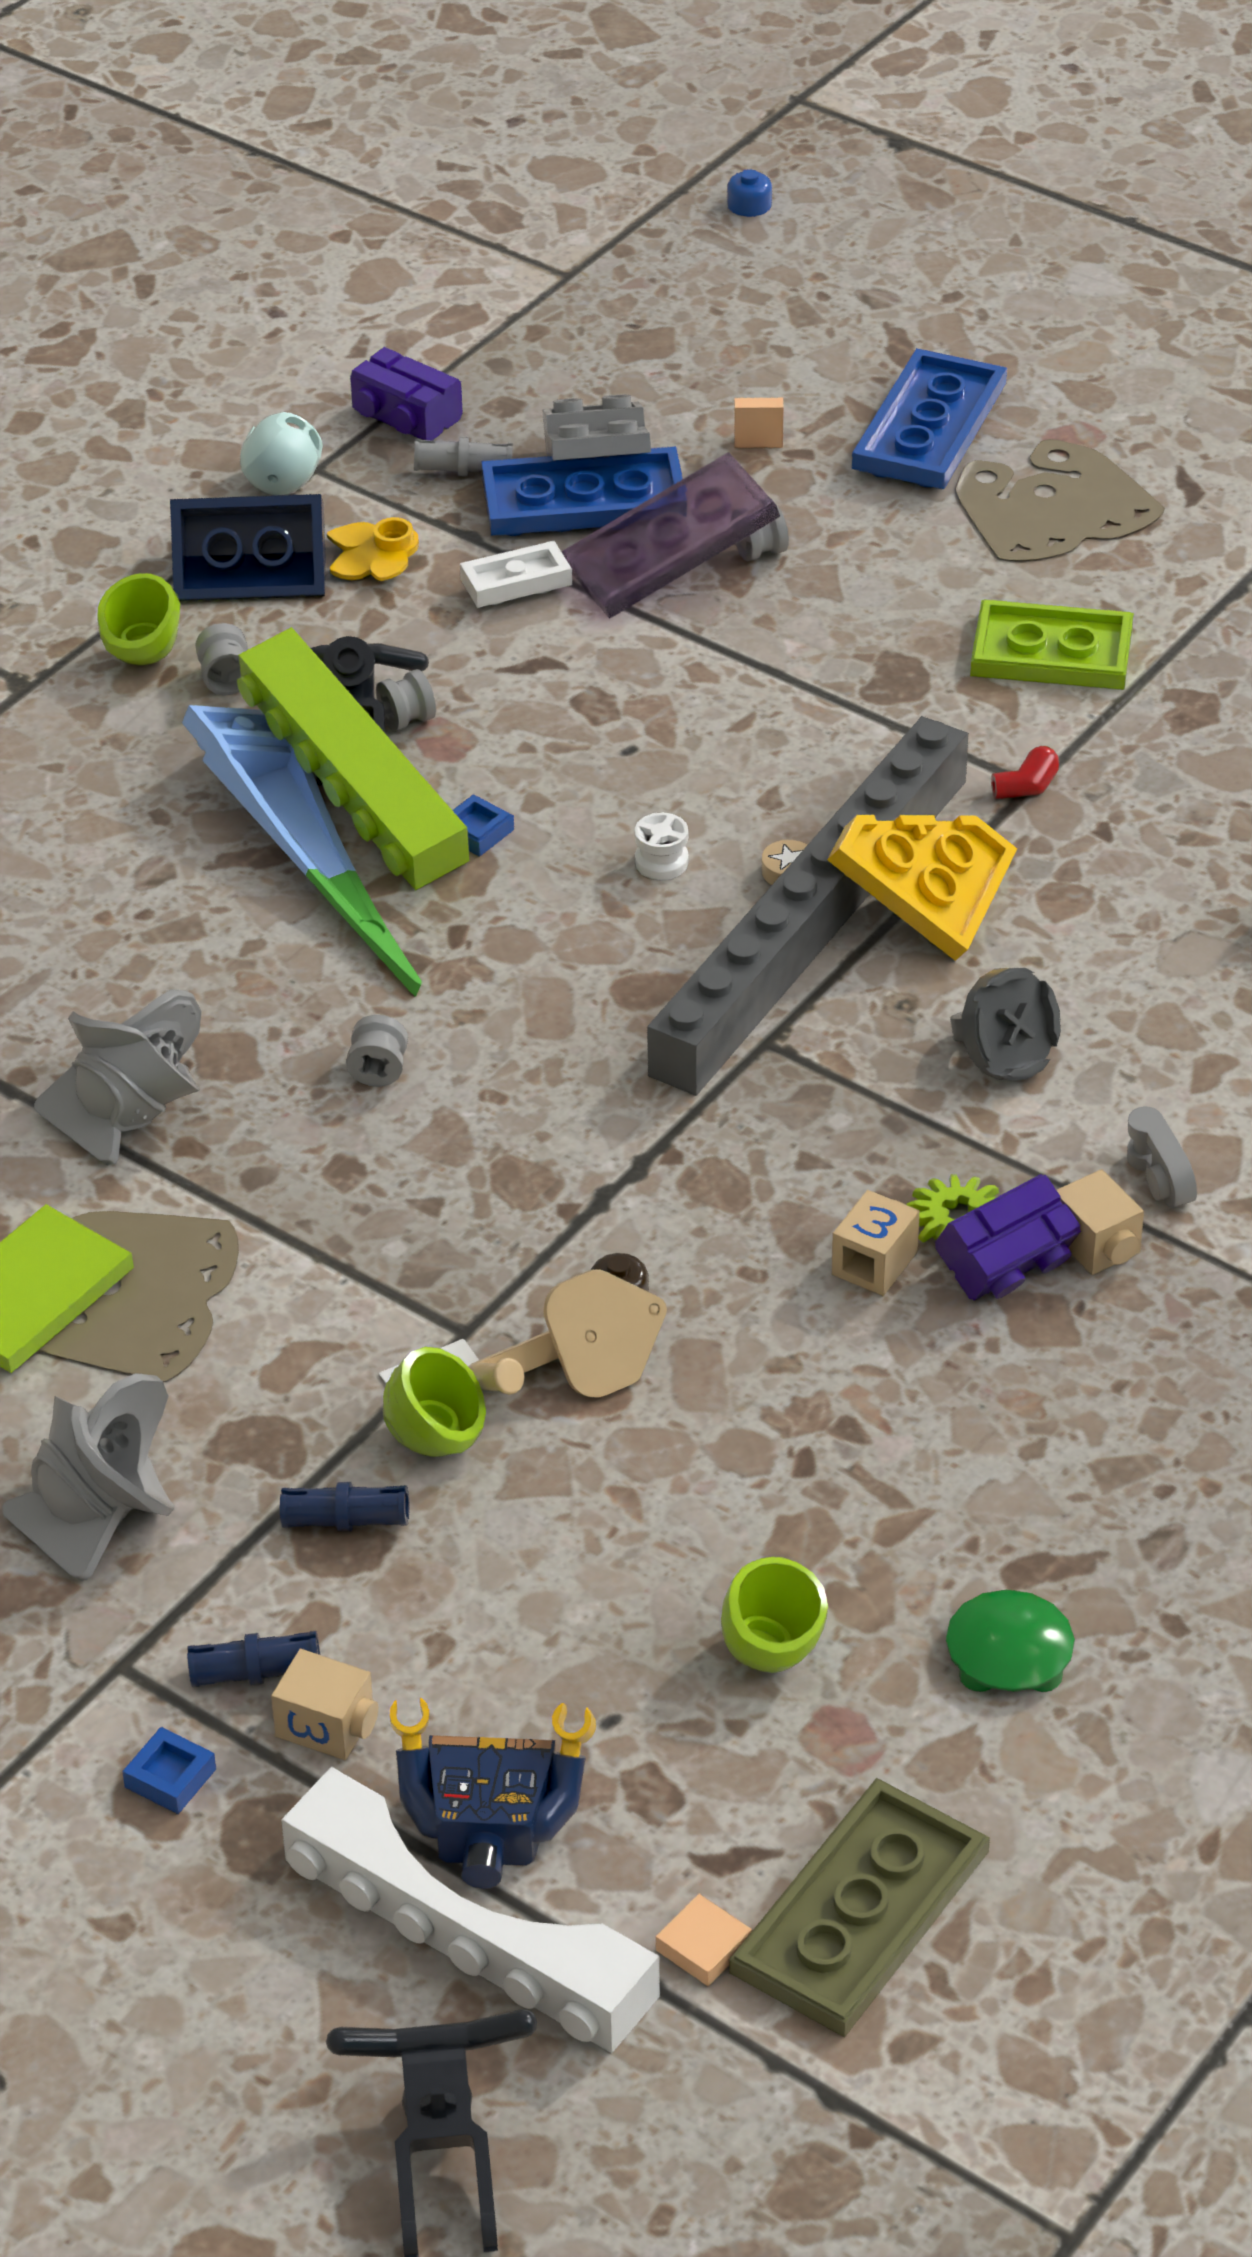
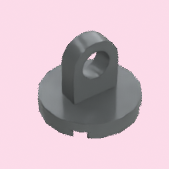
M995 968L981 976L968 993L963 1012L950 1017L954 1040L964 1041L969 1058L979 1070L997 1080H1025L1044 1070L1051 1060L1046 1059L1051 1046L1057 1047L1060 1037V1009L1054 991L1046 981H1039L1032 974L1035 972L1027 968Z

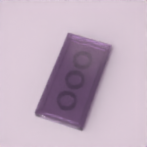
M728 452L562 551V554L572 568V575L610 619L778 519L780 514L774 501Z

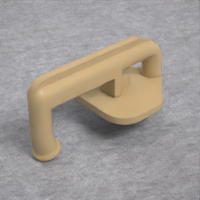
M589 1270L557 1284L548 1293L544 1303V1318L549 1331L476 1361L468 1367L476 1376L481 1390L500 1391L503 1394L511 1395L521 1389L524 1383L525 1372L559 1358L566 1379L572 1389L586 1397H603L639 1380L666 1316L667 1307L664 1300L606 1271Z

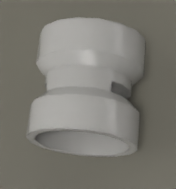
M227 623L213 624L205 628L198 635L195 643L198 661L201 664L203 681L207 688L216 694H236L240 692L237 679L241 678L238 654L248 650L245 635L238 627Z

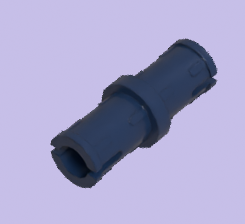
M337 1482L336 1487L305 1489L288 1487L281 1489L280 1521L282 1528L337 1526L338 1532H349L353 1530L354 1526L408 1525L410 1500L407 1485L367 1488L353 1487L352 1482Z
M317 1630L294 1635L260 1638L259 1633L245 1634L244 1640L212 1645L187 1646L191 1686L199 1687L220 1682L249 1680L250 1685L264 1684V1678L284 1675L299 1649L320 1655Z

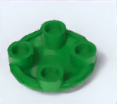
M1008 1589L982 1593L963 1603L950 1619L946 1635V1644L951 1660L960 1669V1681L966 1688L977 1692L988 1691L992 1688L1012 1692L1027 1689L1039 1692L1052 1691L1062 1682L1063 1670L1072 1659L1075 1642L1069 1620L1053 1603L1033 1593Z

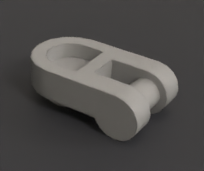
M1144 1106L1134 1109L1128 1117V1134L1131 1137L1127 1146L1128 1163L1137 1170L1146 1171L1147 1184L1155 1200L1163 1199L1170 1208L1195 1201L1197 1198V1185L1193 1169L1164 1117L1157 1109Z

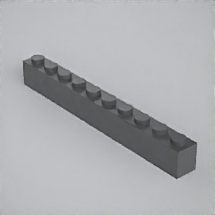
M924 716L918 719L647 1026L648 1077L695 1096L700 1093L870 895V893L827 860L844 827L856 815H875L877 821H894L900 815H934L936 818L966 783L968 732Z

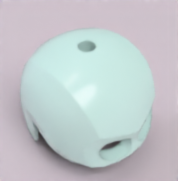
M287 412L270 415L263 419L256 427L253 426L247 434L240 452L241 470L249 482L258 490L273 496L289 495L303 487L312 477L321 457L322 440L316 429L298 415ZM287 423L295 424V425H297L300 429L291 427V426L287 425Z

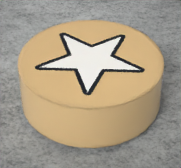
M780 840L767 846L762 853V876L765 881L773 885L804 850L807 844L797 840Z

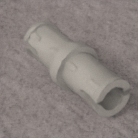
M459 437V442L420 440L415 438L414 471H458V476L467 477L468 472H482L481 461L512 459L513 443L469 442V437Z

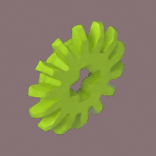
M957 1174L950 1175V1187L948 1188L939 1179H930L927 1185L932 1190L916 1188L913 1191L912 1197L918 1200L906 1204L920 1211L919 1227L924 1226V1229L918 1235V1239L923 1243L930 1238L937 1240L947 1224L955 1220L949 1217V1210L947 1208L954 1209L960 1203L968 1205V1212L997 1198L994 1196L999 1194V1188L995 1185H987L976 1191L981 1182L980 1178L975 1176L967 1182L965 1187L960 1186Z

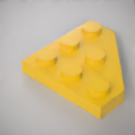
M856 815L844 827L827 860L956 961L969 949L1018 848L977 816L959 815L954 821H936L934 815H900L894 821H877L875 815Z

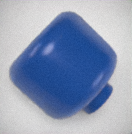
M746 169L733 175L727 184L728 209L732 213L745 217L759 216L768 212L772 207L771 180L765 174L753 169Z

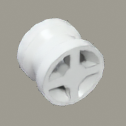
M664 812L652 813L640 819L634 829L635 842L638 846L635 852L636 869L641 875L655 880H669L680 876L686 871L689 864V855L685 847L688 842L687 823L674 814Z

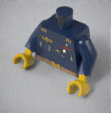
M420 1697L422 1719L417 1725L409 1727L402 1725L398 1721L397 1700H395L390 1707V1723L392 1729L401 1736L402 1748L396 1750L401 1804L423 1836L437 1839L439 1859L446 1863H463L461 1876L466 1884L480 1889L497 1886L501 1882L503 1865L526 1866L535 1860L539 1843L551 1841L577 1812L586 1760L585 1756L580 1755L581 1744L588 1742L596 1730V1720L587 1707L584 1714V1725L575 1733H568L564 1730V1721L567 1715L565 1703H561L554 1710L552 1725L555 1732L562 1738L560 1751H556L555 1740L429 1735L428 1747L422 1746L421 1734L425 1732L429 1725L430 1711L427 1703Z

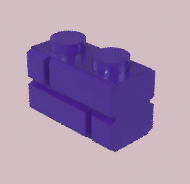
M386 347L370 357V361L365 360L354 368L350 375L352 408L365 417H372L394 427L400 433L410 434L421 440H434L443 433L444 428L448 429L458 422L463 414L462 386L459 379L407 356L404 357L400 353Z
M1040 1174L947 1224L934 1242L935 1249L949 1270L955 1272V1279L969 1299L976 1300L989 1292H992L996 1299L1002 1298L1024 1283L1026 1280L1023 1275L1024 1273L1037 1266L1043 1274L1050 1272L1071 1257L1072 1252L1069 1247L1080 1234L1081 1225L1068 1206L1061 1203V1196L1046 1175Z

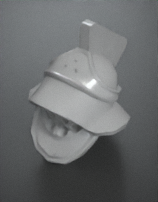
M171 989L121 1024L93 1020L78 1015L73 1011L68 1020L83 1047L82 1051L79 1052L76 1060L72 1062V1066L37 1098L34 1103L36 1112L104 1164H116L119 1158L121 1132L142 1128L150 1124L156 1116L165 1112V1104L200 1091L190 1074L189 1068L180 1063L182 1056L188 1051L200 1031L202 1011L194 995L187 990Z
M135 1373L113 1383L99 1399L96 1406L89 1412L81 1406L71 1404L62 1398L54 1396L49 1438L41 1440L37 1456L32 1460L33 1491L7 1500L2 1505L3 1516L68 1574L81 1581L87 1580L92 1576L117 1525L121 1524V1520L127 1516L130 1510L137 1509L169 1516L174 1510V1505L162 1488L148 1457L153 1436L168 1400V1394L163 1381L155 1375Z

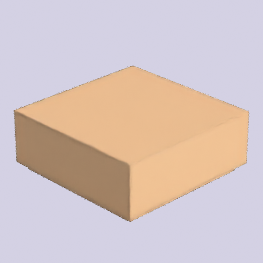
M735 398V448H783V398Z
M698 1894L655 1936L656 1951L709 1986L729 1966V1959L749 1936L752 1929L701 1894Z

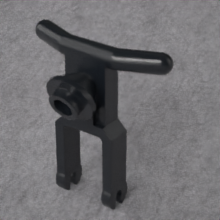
M352 636L338 638L329 645H319L311 648L385 734L384 705L375 699V664L409 671L418 669L422 672L427 669L429 664L428 657L422 652L381 643L367 644L362 639ZM316 775L317 785H323V782Z
M519 2009L469 2022L409 2028L337 2027L329 2031L326 2045L328 2050L335 2055L402 2057L404 2078L402 2106L407 2116L408 2127L396 2139L395 2153L404 2257H419L410 2160L412 2153L465 2146L471 2147L474 2150L483 2252L498 2251L488 2134L472 2121V2093L468 2084L465 2051L518 2040L532 2035L537 2029V2019L533 2012Z

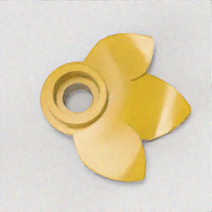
M398 517L382 519L375 525L368 522L352 523L327 532V538L343 550L330 566V574L346 580L362 579L370 574L379 581L395 578L408 567V557L413 555L419 548V537L412 524L408 520Z

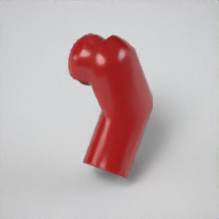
M1038 746L1028 753L1019 770L992 773L991 788L994 799L1042 794L1059 770L1057 753L1048 746Z

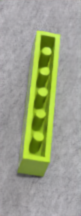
M292 627L238 654L241 678L237 679V685L245 702L250 707L257 705L265 715L267 724L274 736L279 740L284 738L293 747L295 756L303 770L308 774L314 772L323 782L324 790L330 801L336 807L343 806L352 816L354 826L359 835L365 841L372 840L381 850L387 867L395 876L402 875L416 891L469 862L467 826Z

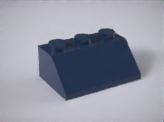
M321 494L170 499L173 590L177 594L179 601L325 596L324 502Z

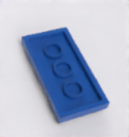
M916 348L852 452V469L868 472L877 477H890L917 483L922 487L945 489L1005 387L1007 367Z
M676 446L651 448L650 453L553 460L551 456L481 461L482 480L491 536H518L523 533L544 531L568 532L573 529L596 527L618 528L622 525L667 524L673 521L688 520V501Z

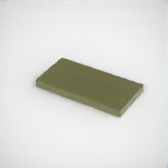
M876 1778L729 1959V1973L845 2038L988 1854L990 1837Z

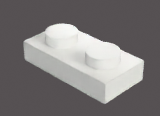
M550 541L460 563V579L477 608L570 586L572 585V568L555 541Z

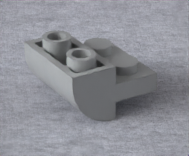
M631 395L603 396L602 404L583 406L582 399L580 398L559 399L553 401L554 408L542 409L546 454L551 456L553 460L651 452L650 432L645 428L644 408L638 401L631 402Z

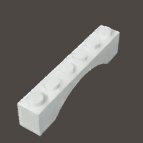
M330 1767L281 1819L285 1858L299 1875L309 1880H320L340 1892L346 1901L356 1909L364 1912L370 1910L394 1924L399 1932L410 1941L418 1944L424 1942L445 1954L464 1973L471 1976L480 1975L504 1989L507 1995L518 2005L527 2009L536 2008L558 2021L572 2037L579 2041H591L608 2052L613 2053L660 1997L659 1956L603 1923L560 1925L530 1922L490 1911L460 1897L432 1877L407 1850L391 1821L385 1798L333 1767Z

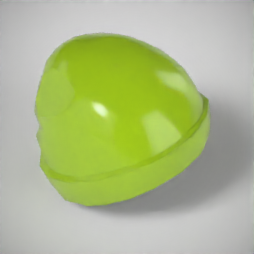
M138 573L127 576L113 584L101 598L97 613L99 634L106 651L122 662L134 665H148L158 662L171 652L177 639L180 602L173 588L162 577L150 573Z
M425 1346L412 1351L394 1369L383 1393V1418L388 1430L403 1446L421 1455L444 1457L463 1453L473 1446L482 1433L486 1416L484 1395L473 1371L459 1357L441 1348Z
M783 1557L760 1558L743 1566L732 1580L723 1600L721 1627L724 1642L729 1652L744 1665L763 1672H783L794 1667L815 1648L825 1627L828 1603L824 1587L812 1571L798 1562Z

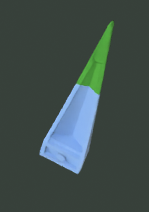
M189 705L182 724L197 740L198 746L205 751L202 761L403 985L416 997L422 981L403 954L371 901L340 840L313 773L308 774L303 770L295 756L293 747L285 738L279 740L274 736L261 710Z

